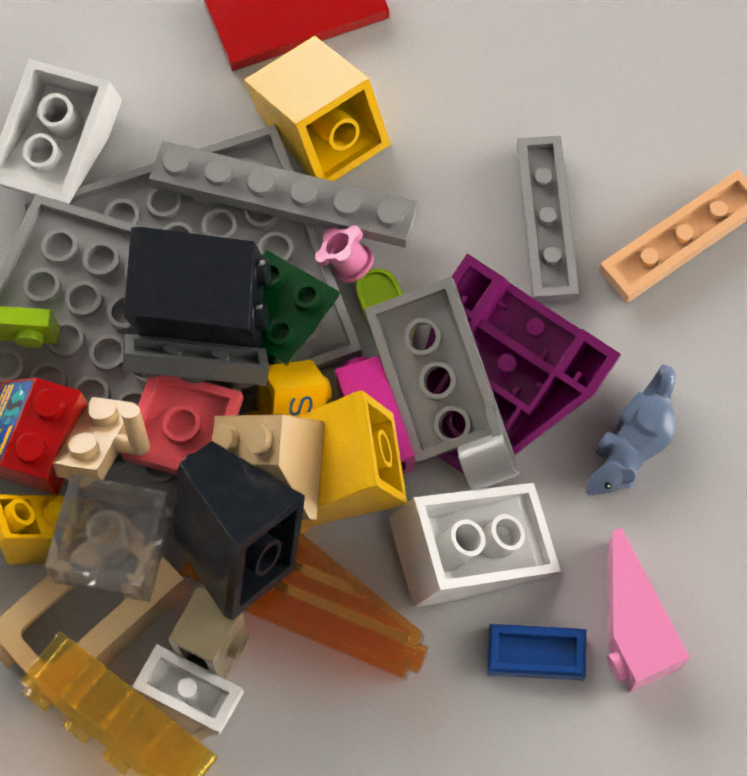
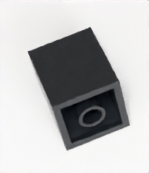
M131 227L124 317L139 335L261 347L262 330H267L269 325L268 306L263 301L264 287L270 286L271 283L269 259L263 258L254 241L147 227Z
M211 441L197 452L187 455L179 463L173 538L223 615L230 620H234L295 570L305 495Z

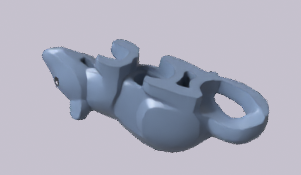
M661 365L642 393L638 392L618 417L620 421L616 425V428L619 430L617 435L607 431L597 445L599 448L596 450V453L600 456L608 454L606 463L589 477L586 486V493L588 495L611 493L623 487L628 489L634 487L638 476L636 471L640 469L646 460L662 452L672 441L676 429V419L670 399L675 385L676 374L671 367Z

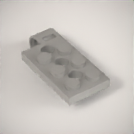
M448 277L364 309L391 391L413 449L415 462L421 463L458 450L464 475L472 490L482 489L519 476L517 461L454 279ZM422 325L432 326L436 334L434 344L429 349L417 350L412 343L414 331ZM437 368L446 369L451 378L449 388L441 394H433L427 387L428 375ZM459 412L465 419V430L457 438H448L442 431V421L447 414Z

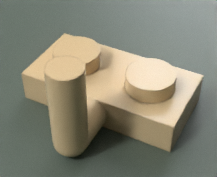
M92 397L52 463L57 477L101 484L118 453L138 456L147 454L150 450V442L139 406L133 402Z

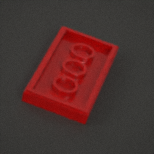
M204 0V5L232 72L288 53L313 36L323 41L389 18V8L385 0Z

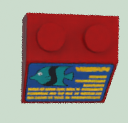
M40 378L3 382L0 389V479L58 497L65 478L57 477L52 463L88 405L80 390Z

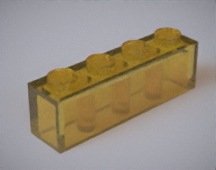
M61 631L57 633L20 679L28 685L22 693L26 698L45 713L51 705L56 707L68 717L62 726L84 744L92 736L105 746L107 750L101 757L123 775L132 768L141 776H204L218 759L217 755Z

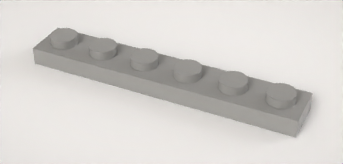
M162 141L149 177L151 187L324 229L331 227L348 229L350 226L356 225L363 233L362 238L403 248L407 247L418 211V201L166 141Z

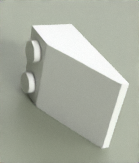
M29 59L0 136V186L30 195L38 194L69 204L106 144L119 111L122 98L111 82Z
M534 483L414 497L388 517L413 608L453 602L556 575L561 572Z

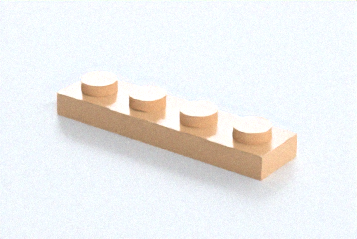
M738 169L600 264L599 272L626 304L747 221V178Z

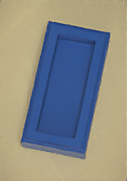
M489 624L487 675L584 681L586 678L587 629Z

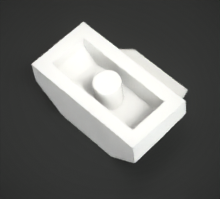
M158 644L154 647L132 686L142 701L144 727L189 751L207 737L221 734L244 693L243 688Z

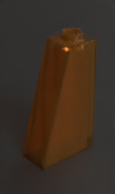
M301 533L295 570L244 611L251 616L407 681L410 671L416 674L420 672L429 649L428 646L422 644L425 635L421 630Z

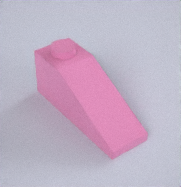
M618 528L612 531L608 542V649L611 654L607 655L606 658L615 679L618 682L625 680L630 692L682 669L688 661L689 655L623 529Z

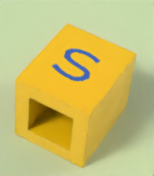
M312 360L290 362L288 366L283 363L269 365L267 386L258 385L257 407L262 415L301 416L331 402L332 390L329 379L321 374Z

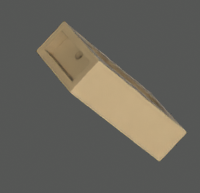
M119 512L0 616V660L8 669L17 663L28 676L21 683L39 704L48 698L59 709L189 592L184 578L136 527ZM123 548L149 576L148 579L58 660L50 664L43 662L24 641L23 633L26 628L116 549Z

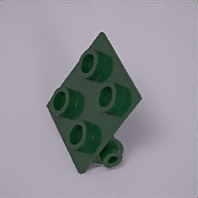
M266 250L262 256L269 259L271 283L270 286L264 287L263 301L268 306L269 325L267 330H262L261 347L257 348H266L268 363L271 365L283 363L288 366L341 293Z

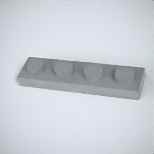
M561 136L517 138L516 149L532 298L541 304L578 301L579 287Z

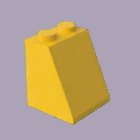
M313 36L244 79L257 113L268 126L276 125L282 144L309 176L335 181L391 145L369 78L316 36Z
M361 390L298 416L300 418L324 421L317 520L302 519L301 529L400 507L407 503L394 415L391 411Z

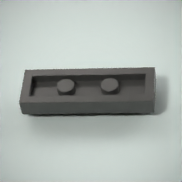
M126 333L124 335L123 371L132 372L136 376L142 378H155L159 375L174 376L191 383H202L206 380L223 381L239 388H249L253 385L267 386L269 364L266 348Z

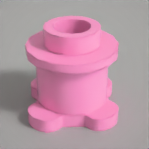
M352 225L348 229L331 227L324 232L322 236L324 241L321 249L315 254V260L320 266H326L330 263L333 266L334 276L343 283L355 282L369 272L373 265L374 256L366 245H361L358 242L363 237V233L358 226Z

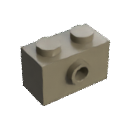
M197 587L168 640L175 654L225 679L234 661L238 660L248 643L250 632L243 612L234 620L228 619L223 615L210 593Z

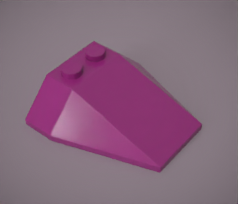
M467 253L451 277L455 281L514 455H517L595 395L621 357V354L584 329L573 325ZM432 326L425 350L429 349L435 342L436 334ZM444 368L433 370L427 377V387L433 394H441L450 386V374ZM459 412L447 414L442 421V431L448 438L459 437L464 432L466 426L463 415ZM458 450L438 456L464 474Z

